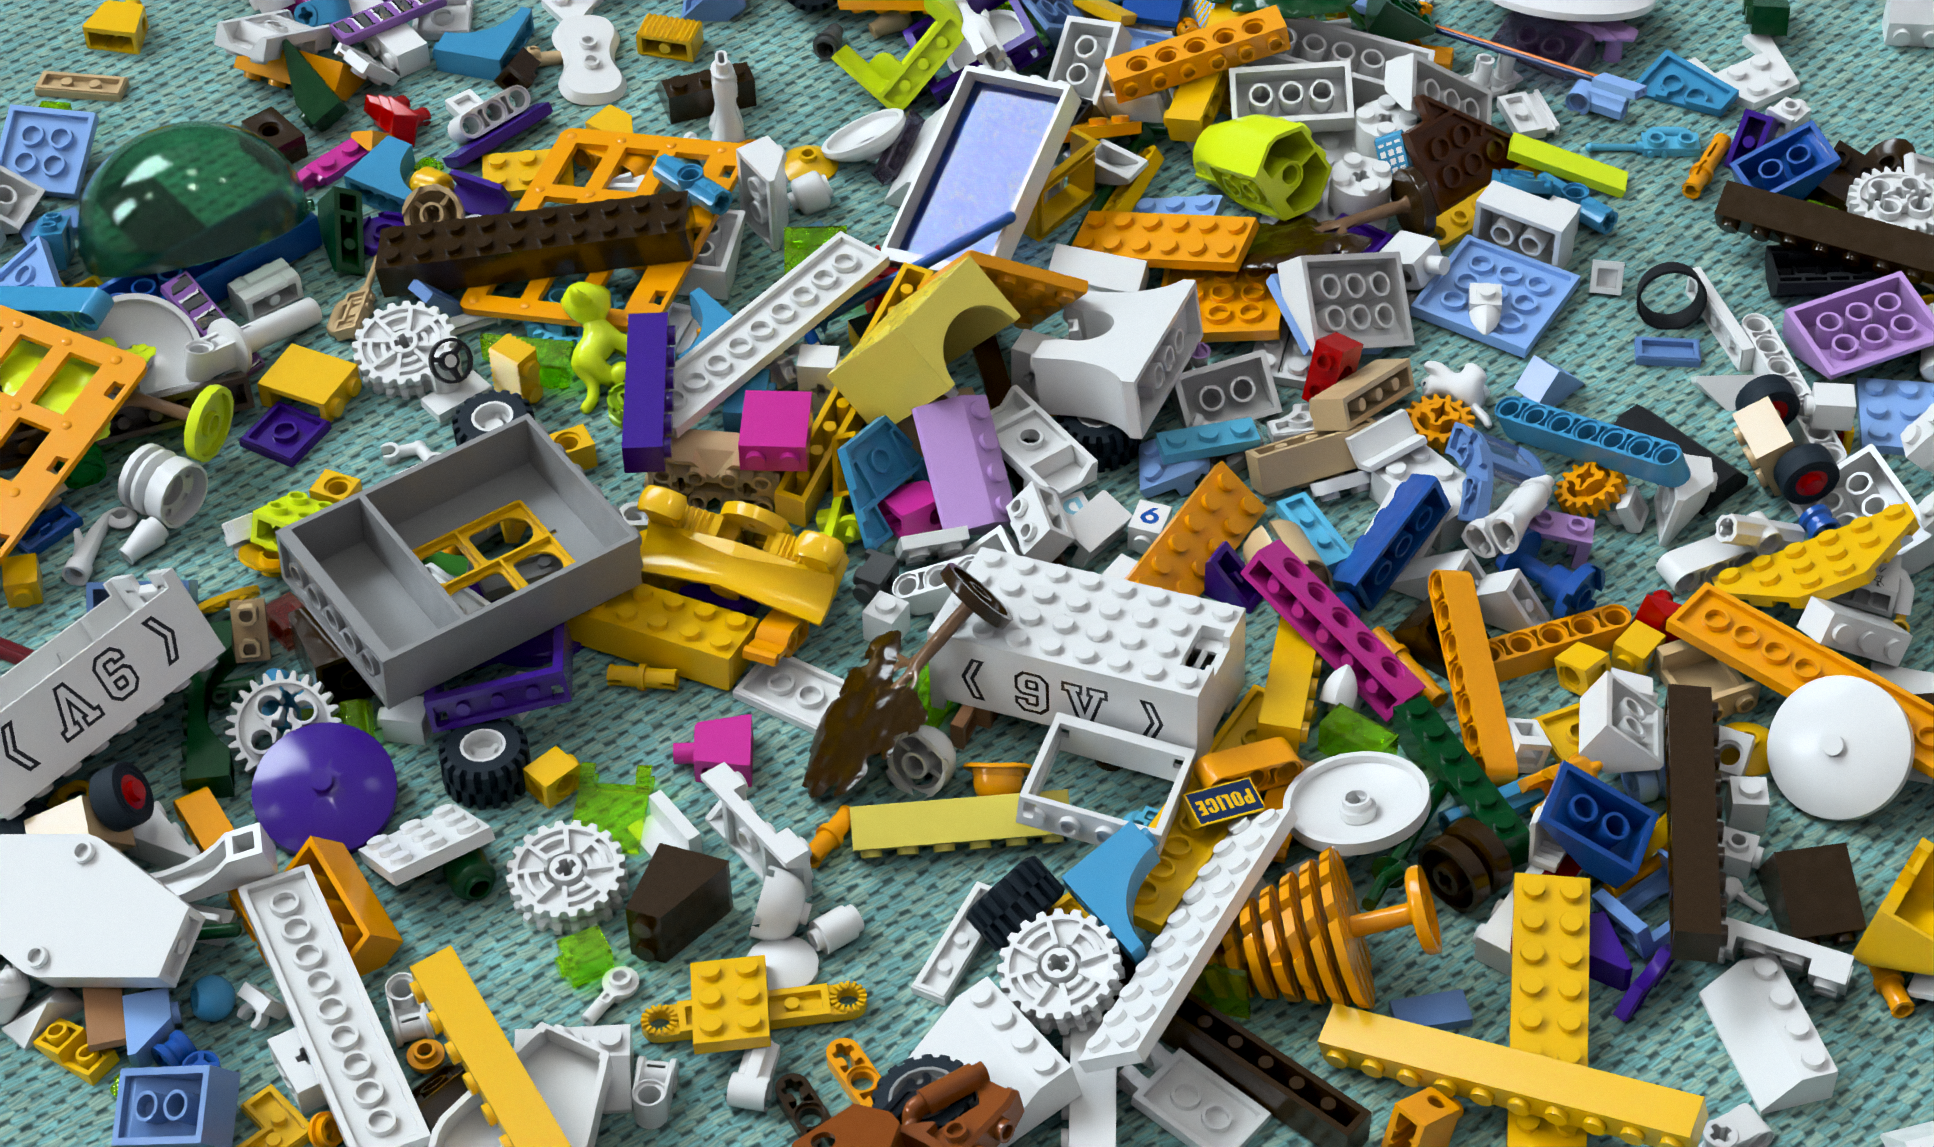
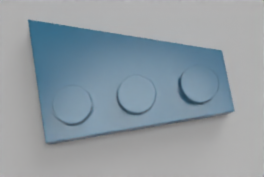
M1668 49L1635 81L1647 85V95L1642 97L1721 117L1739 98L1738 89Z

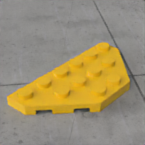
M1908 502L1893 504L1872 516L1856 518L1846 526L1835 530H1825L1815 538L1804 542L1791 543L1785 549L1771 555H1760L1745 565L1724 569L1719 575L1711 577L1715 587L1738 599L1749 600L1750 606L1774 607L1777 602H1787L1793 609H1805L1811 596L1828 600L1870 584L1877 576L1875 569L1881 562L1889 563L1902 548L1900 541L1906 535L1913 536L1920 526Z

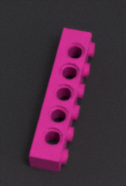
M1280 539L1258 550L1240 574L1335 671L1346 664L1351 666L1357 679V693L1386 722L1393 719L1394 706L1416 699L1426 688Z

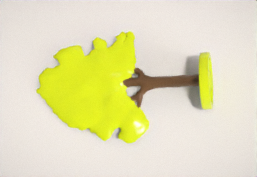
M110 336L100 338V341L114 347L118 346L116 341ZM21 340L0 366V385L2 386V391L14 396L50 349ZM145 343L132 344V348L125 349V351L143 357L146 364L152 356L156 355L157 350L155 346H147ZM71 357L35 405L64 415L100 367ZM218 384L209 385L200 392L190 409L146 395L140 391V386L137 385L118 411L124 407H139L185 421L184 447L186 454L193 460L204 463L214 458L225 443L233 418L234 400L231 391L227 387ZM115 386L110 394L117 396L122 388ZM111 421L95 441L109 436Z

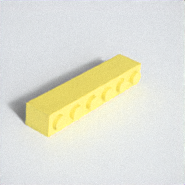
M1068 789L1041 791L1040 797L1069 804ZM1020 793L853 806L849 809L853 853L860 852L861 859L883 857V850L897 849V856L919 854L920 847L932 846L934 853L955 851L956 844H969L970 850L992 848L991 842L1006 841V847L1028 845L1027 839L1042 838V844H1054L1064 842V836L1016 823Z

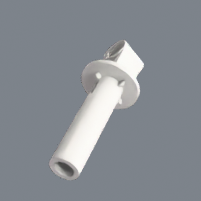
M307 297L241 327L227 318L214 320L209 325L206 336L189 341L184 345L185 377L193 382H206L224 372L229 374L242 371L246 374L252 365V353L320 323L322 312L318 303L314 299Z

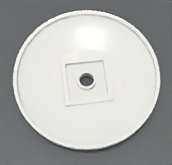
M1490 0L1504 8L1528 15L1583 22L1631 19L1649 13L1656 5V0Z

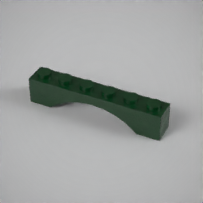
M231 620L208 622L226 650L216 657L218 663L202 673L198 671L191 676L190 680L192 682L189 684V689L183 690L184 709L188 710V715H182L183 734L187 736V741L181 742L182 759L186 763V768L180 769L182 789H188L190 794L207 786L215 799L235 797V768L230 748L218 739L208 724L209 696L211 692L237 667Z
M1424 695L1394 706L1393 735L1409 759L1425 764L1438 776L1454 798L1464 818L1470 817L1482 822L1498 836L1510 855L1513 868L1527 863L1529 858V829Z

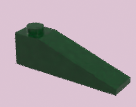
M1367 0L1364 22L1369 34L1406 42L1433 35L1436 27L1429 14L1424 13L1422 15L1420 13L1423 6L1416 0Z

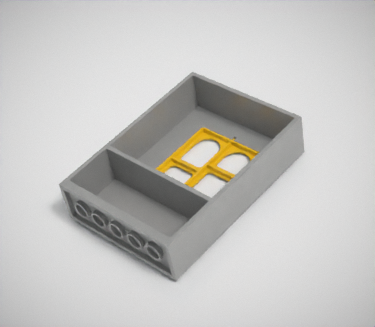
M529 413L275 531L282 579L388 710L642 584L641 568H643V561L640 556L642 537L635 526H630L623 519L619 508L616 505H611L604 498L600 487L597 484H592L586 478L582 467L578 463L574 464L568 458L563 446L560 443L556 444L550 438L545 426L542 423H537ZM506 520H520L531 526L533 536L528 543L494 560L485 559L469 540L471 536ZM448 547H457L474 568L446 583H439L424 566L422 560ZM536 554H550L561 560L563 564L562 569L530 585L514 568L516 563ZM493 574H501L515 590V592L468 615L451 598L454 593Z

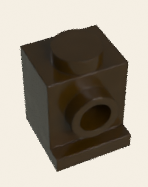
M522 47L506 64L494 82L503 90L515 85L528 89L537 77L534 71L541 62Z

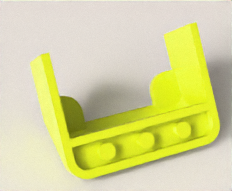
M924 0L925 10L936 21L901 62L892 54L883 52L877 54L867 63L847 44L837 51L831 59L888 109L898 108L904 110L965 39L961 32L964 21L963 16L954 0Z

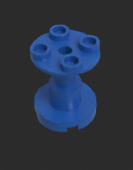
M1529 527L1516 551L1510 554L1500 552L1495 566L1499 568V572L1520 568L1524 576L1541 585V593L1555 601L1553 620L1592 610L1597 602L1591 598L1596 589L1602 592L1605 584V571L1592 563L1587 562L1572 572L1560 564L1551 568L1536 559L1541 546V534Z

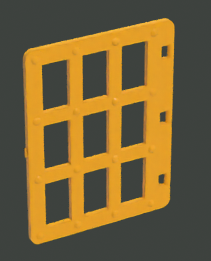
M569 128L558 137L514 211L542 209L546 202L564 204L590 203L607 199L658 194L663 182L654 177L652 169L656 164L657 158L663 154L676 158L707 160L703 166L704 175L732 194L738 183L736 149L746 144ZM577 149L606 151L585 187L557 185ZM627 153L656 156L636 192L607 190ZM726 171L732 172L730 178L723 177ZM699 205L692 206L696 219L695 233H699L696 240H694L693 260L629 267L628 269L646 271L625 309L610 308L606 320L618 331L628 332V314L667 312L719 217L718 214H712ZM615 269L590 272L585 282L605 287ZM556 277L530 280L520 298L493 296L491 294L497 284L468 287L460 301L462 311L468 315L583 327L582 324L569 317L565 310L562 309L561 303L542 301ZM657 296L664 297L660 305L654 304Z
M0 305V366L22 339L50 350L14 396L0 391V448L20 422L49 432L12 482L0 477V537L6 539V542L0 548V565L137 387L148 370L145 359L139 355ZM71 357L100 367L64 415L35 405ZM115 386L122 388L114 400L108 397ZM58 461L64 462V466L57 475L50 472Z

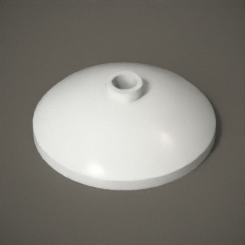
M1010 10L988 11L993 30L1002 45L1025 33L1015 12ZM966 39L947 59L948 66L953 73L977 60Z
M898 108L884 109L852 121L833 133L823 143L821 150L824 156L833 161L858 162L865 159L867 162L880 158L883 155L882 151L891 146L903 130L906 122L904 111Z

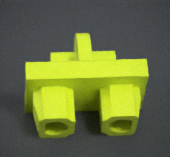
M843 496L833 498L831 508L818 510L816 524L820 530L819 533L841 540L844 543V551L846 552L849 543L862 539L855 512L850 514L844 508L845 500Z

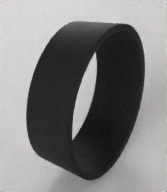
M1665 262L1649 269L1638 283L1637 311L1641 319L1655 329L1680 330L1688 327L1700 318L1706 308L1707 291L1698 274L1691 267L1683 263ZM1666 274H1684L1697 281L1698 291L1695 299L1688 307L1676 313L1661 314L1654 312L1646 307L1641 299L1642 292L1646 286L1654 279Z

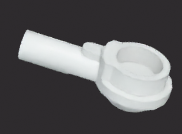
M617 966L608 970L602 978L603 992L581 1016L582 1022L587 1026H593L614 1002L621 1003L623 1000L633 996L639 988V976L636 971L626 966Z

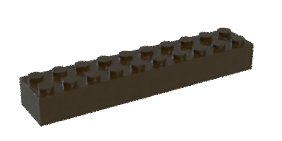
M686 190L646 196L638 195L622 199H607L590 203H575L558 207H544L542 209L513 211L494 215L486 214L462 219L454 218L446 221L423 222L406 226H392L381 229L375 272L384 298L414 294L408 289L413 279L420 280L443 291L693 260L696 219L689 192Z

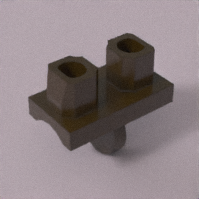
M1839 140L1834 147L1842 161L1838 168L1851 176L1861 179L1863 172L1871 175L1873 168L1881 173L1884 172L1885 167L1843 141Z

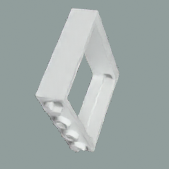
M1057 712L1019 795L1016 823L1100 846L1129 822L1040 797L1059 751L1062 750L1174 781L1156 829L1134 823L1140 830L1146 827L1159 843L1155 848L1160 856L1182 802L1181 795L1185 794L1191 779L1196 750ZM1062 728L1070 729L1069 734L1062 732ZM1175 759L1182 760L1184 762L1182 765L1175 763Z

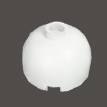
M921 725L917 732L909 736L907 731L894 737L896 745L891 756L887 759L889 768L886 770V773L897 789L913 795V788L927 794V797H932L948 784L956 769V751L951 740L944 732L936 727ZM928 772L933 775L932 781L925 785H915L911 779H920Z
M769 865L752 925H760L759 927L751 926L749 936L767 941L784 940L794 934L799 924H807L812 904L805 902L806 889L802 881L795 874Z

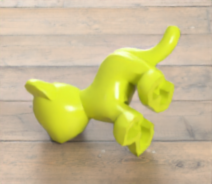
M576 282L566 289L560 302L562 309L565 310L569 317L582 324L584 328L583 336L573 350L571 367L573 372L587 387V396L581 404L580 410L583 414H589L597 406L600 399V385L612 388L622 383L625 379L626 361H619L612 366L606 361L613 352L626 359L627 335L618 331L606 320L611 308L610 291L601 285Z

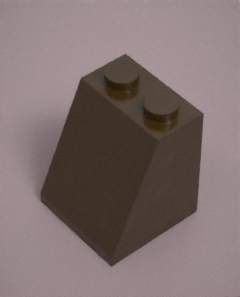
M306 607L287 613L297 660L304 674L311 676V686L319 681L324 685L320 695L327 692L332 693L334 698L328 705L338 704L341 708L376 695Z
M1846 842L1774 852L1755 872L1779 933L1820 945V942L1833 941L1834 946H1845L1855 943L1856 937L1867 929Z
M659 843L625 908L631 954L646 962L655 960L667 963L731 912L733 898L729 861Z

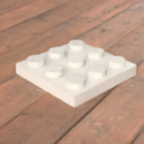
M445 804L432 811L433 815L422 820L413 819L403 823L399 827L400 830L388 836L387 834H381L369 839L367 845L358 849V852L364 864L393 885L398 886L496 839L491 826L456 804Z

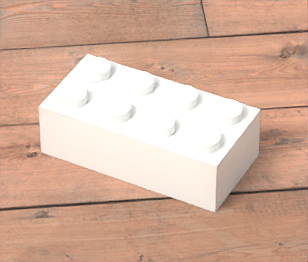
M1351 60L1229 68L1231 120L1248 115L1266 114L1277 118L1283 117L1287 121L1295 123L1301 122L1312 133L1354 129L1355 117Z

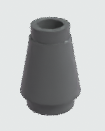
M832 23L828 25L827 28L814 38L813 49L816 56L820 59L831 60V57L841 49L844 31L839 24Z

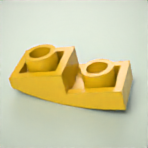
M61 1017L49 1025L33 1041L35 1048L46 1057L92 1086L120 1061L116 1051L112 1048L89 1052L85 1028Z

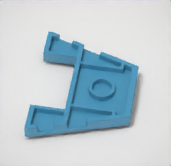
M886 415L877 417L837 449L866 550L868 548L876 550L894 535L877 504L911 475L915 482L926 480L930 483L924 457L922 458L912 448L913 442Z

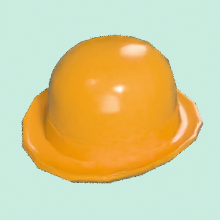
M966 762L963 764V769L972 773L973 787L977 796L1020 793L1023 779L1029 775L1032 768L1030 764L1016 762Z

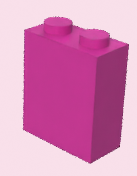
M745 390L738 442L740 470L807 472L814 417L812 392Z

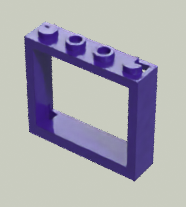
M966 0L976 14H981L985 9L991 11L1007 1L1010 2L1025 33L1002 46L1017 72L1048 55L1019 0ZM931 15L902 31L910 49L916 45L936 21ZM1036 44L1037 48L1029 51L1028 48ZM977 59L969 65L978 67L979 65L983 64H980V62ZM964 67L939 82L935 75L928 82L933 95L941 107L950 100L951 97L944 100L943 96L948 93L952 95Z
M567 621L469 670L553 651L552 667L445 692V682L426 690L423 703L433 733L571 702L573 640ZM560 684L564 692L553 694L551 686ZM443 711L447 712L448 719L441 720Z

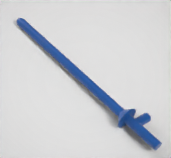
M1007 211L911 264L928 269L1012 224L1016 220V214L1013 211ZM899 270L855 293L804 335L807 343L812 345L819 342L820 345H823L815 329L820 327L825 335L830 321L889 290Z

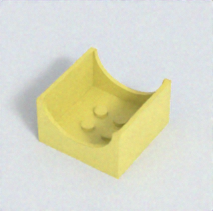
M969 255L897 304L845 356L827 377L867 424H870L877 417L886 415L896 425L912 414L911 409L929 404L954 387L955 382L946 368L949 363L1011 323L1016 322L1021 315Z

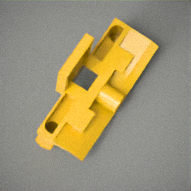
M656 485L645 487L639 496L637 505L638 510L645 512L649 518L647 536L640 555L643 561L641 573L711 585L710 590L723 598L739 600L741 595L821 627L849 563V558L844 551V543L841 540L811 530H804L799 537H796L787 520L767 509L750 503L728 501L724 503L721 513L715 514L687 505V497L674 490Z

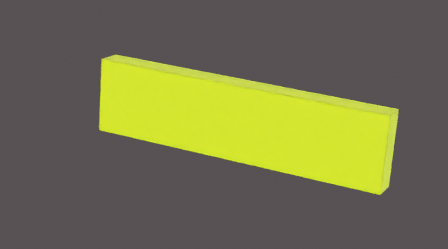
M1516 132L1513 133L1510 139L1507 159L1543 172L1546 171L1549 174L1571 182L1584 184L1591 189L1618 198H1622L1626 192L1629 173L1627 171Z

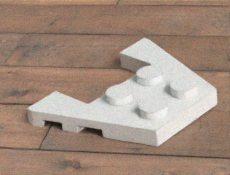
M1750 33L1743 36L1742 45L1755 55L1717 73L1710 70L1696 57L1687 60L1738 89L1739 98L1734 103L1750 110H1756L1799 91L1800 82L1770 35Z

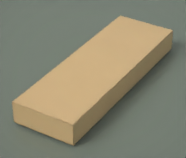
M43 71L34 91L36 96L121 102L129 86L128 77Z

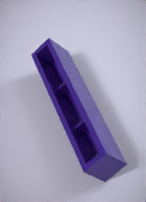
M668 312L628 314L622 455L625 473L665 472L666 458H672V439L667 437V435L673 434L672 414H668V412H674L673 392L668 391L675 388L674 369H669V367H675V348L670 347V345H676L675 325L669 326Z

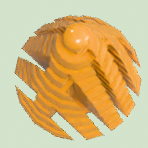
M1330 846L1321 852L1319 867H1317L1314 859H1310L1300 866L1299 880L1297 875L1291 871L1280 878L1279 891L1273 884L1260 891L1259 904L1254 897L1246 900L1239 912V917L1238 915L1236 916L1191 989L1202 992L1207 991L1208 975L1211 986L1215 988L1217 994L1230 995L1232 992L1230 988L1232 980L1236 992L1241 994V997L1254 998L1256 993L1254 987L1256 985L1263 998L1278 1000L1280 994L1278 989L1280 988L1287 1001L1300 1002L1303 999L1302 990L1304 989L1307 999L1312 1004L1325 1005L1324 1003H1326L1328 995V997H1331L1332 1003L1349 1007L1348 1004H1351L1352 998L1358 1008L1373 1009V1006H1375V985L1370 970L1372 969L1370 951L1365 939L1367 935L1414 925L1423 951L1429 955L1442 953V939L1435 904L1421 865L1410 866L1405 871L1404 879L1408 902L1361 913L1345 864L1338 850L1336 851L1334 846Z

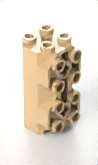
M689 429L679 438L667 435V437L672 439V458H666L665 472H646L644 489L648 485H656L674 490L687 497V505L700 509L707 507L708 501L715 497L721 501L720 505L722 508L725 502L741 501L773 512L775 506L774 492L786 471L740 470L738 451L740 433Z

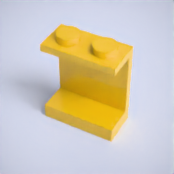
M291 343L258 381L257 386L263 406L271 408L284 396L318 407L320 417L332 422L335 417L342 415L345 405L352 397L358 396L362 388V381L359 375L358 364Z

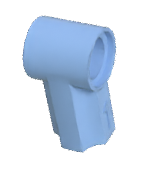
M1578 79L1566 96L1565 105L1572 112L1575 110L1581 112V115H1585L1592 111L1620 121L1625 117L1630 105L1629 98L1591 87L1592 82Z

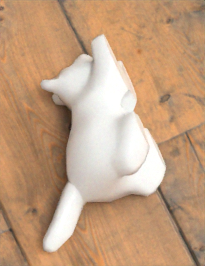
M1425 362L1424 369L1430 374L1421 381L1422 392L1425 397L1431 400L1434 394H1438L1440 399H1445L1447 395H1450L1451 401L1454 403L1462 400V408L1470 407L1472 409L1471 413L1486 428L1492 427L1490 416L1482 409L1485 400L1490 396V391L1485 385L1487 375L1481 367L1474 363H1468L1462 372L1455 373L1440 362Z

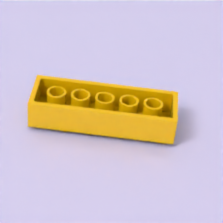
M642 583L568 620L567 623L572 640L580 642L582 646L636 663L649 664L652 668L679 669V674L676 675L730 691L751 662V660L742 658V652L745 645H749L755 638L756 630L759 626V618Z

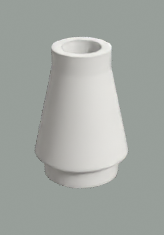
M150 516L147 520L142 519L118 552L123 559L133 565L140 558L164 545L169 533L160 521Z

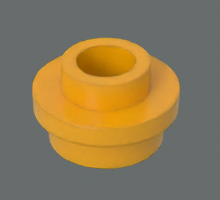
M434 1039L416 1041L407 1051L408 1065L414 1071L422 1074L435 1072L445 1060L443 1045ZM431 1052L430 1054L425 1056L421 1055L422 1053Z
M318 1112L311 1118L308 1126V1136L314 1147H336L343 1141L332 1112Z

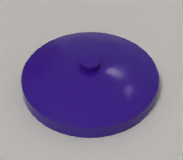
M342 723L310 724L286 734L264 754L258 764L252 782V805L258 822H260L272 842L288 854L296 856L310 835L344 843L349 853L354 854L358 852V849L366 846L369 839L381 835L391 821L398 799L397 776L390 756L384 747L365 731Z

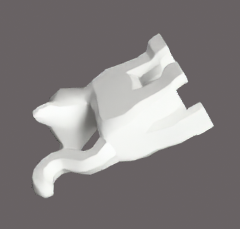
M954 0L964 20L961 32L980 64L982 63L996 71L1004 72L1005 70L1017 72L993 30L990 13L985 9L981 14H976L966 0Z

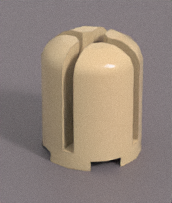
M1283 519L1269 521V528L1275 539H1280L1326 586L1329 584L1332 588V575L1300 525ZM1262 525L1253 530L1244 543L1243 559L1245 565L1249 563L1258 550L1273 542Z

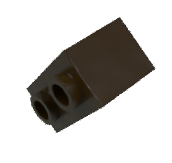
M272 106L241 121L244 133L241 138L245 147L249 151L254 150L258 153L265 165L270 164L277 171H280L308 157L305 134Z

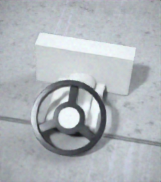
M446 338L438 341L431 348L428 363L433 392L420 400L421 406L441 423L455 415L456 409L459 406H464L466 399H473L475 394L481 392L483 394L489 393V390H492V386L472 370L473 355L470 348L463 341L456 338ZM448 341L457 343L451 351L441 353L439 358L434 357L436 350L443 343ZM461 348L465 350L468 359L464 374L462 373L459 353Z

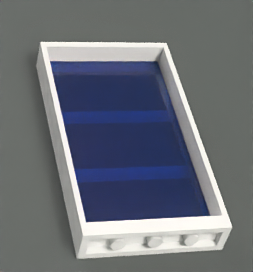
M965 65L882 246L881 252L889 255V267L900 269L904 262L911 264L1007 211H1013L1016 214L1015 222L928 269L934 271L935 274L968 250L1011 260L1082 102L1074 87L1063 80L1052 82L1037 75L1027 77L1011 70L1001 72L985 65H979L978 67Z

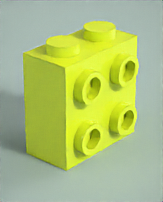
M289 492L286 496L268 502L267 505L253 511L251 542L263 546L269 552H278L276 530L324 509L333 503L317 501L309 498L303 492Z

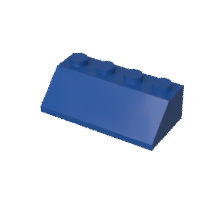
M1412 473L1406 482H1402L1396 488L1391 502L1386 508H1382L1376 514L1373 525L1368 532L1357 539L1352 553L1335 568L1332 583L1337 592L1343 590L1351 592L1358 601L1359 606L1368 612L1375 608L1451 508L1438 478L1433 475Z

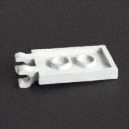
M1157 1042L1146 1061L1142 1063L1152 1071H1156L1149 1079L1133 1065L1125 1066L1118 1073V1076L1122 1079L1117 1083L1116 1087L1128 1095H1132L1131 1105L1188 1147H1245L1271 1119V1112L1181 1048L1172 1055Z

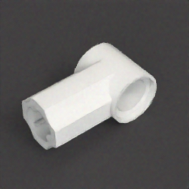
M771 1040V1047L745 1049L738 1072H733L729 1080L726 1097L727 1106L767 1112L768 1107H765L766 1100H771L772 1078L781 1054L780 1045Z

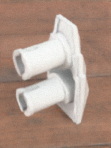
M1485 53L1478 54L1475 59L1473 73L1463 77L1491 90L1492 99L1497 98V96L1508 94L1509 90L1514 89L1518 83L1523 81V77L1513 70L1516 58L1498 53L1496 68L1492 69L1495 58H1491V55Z

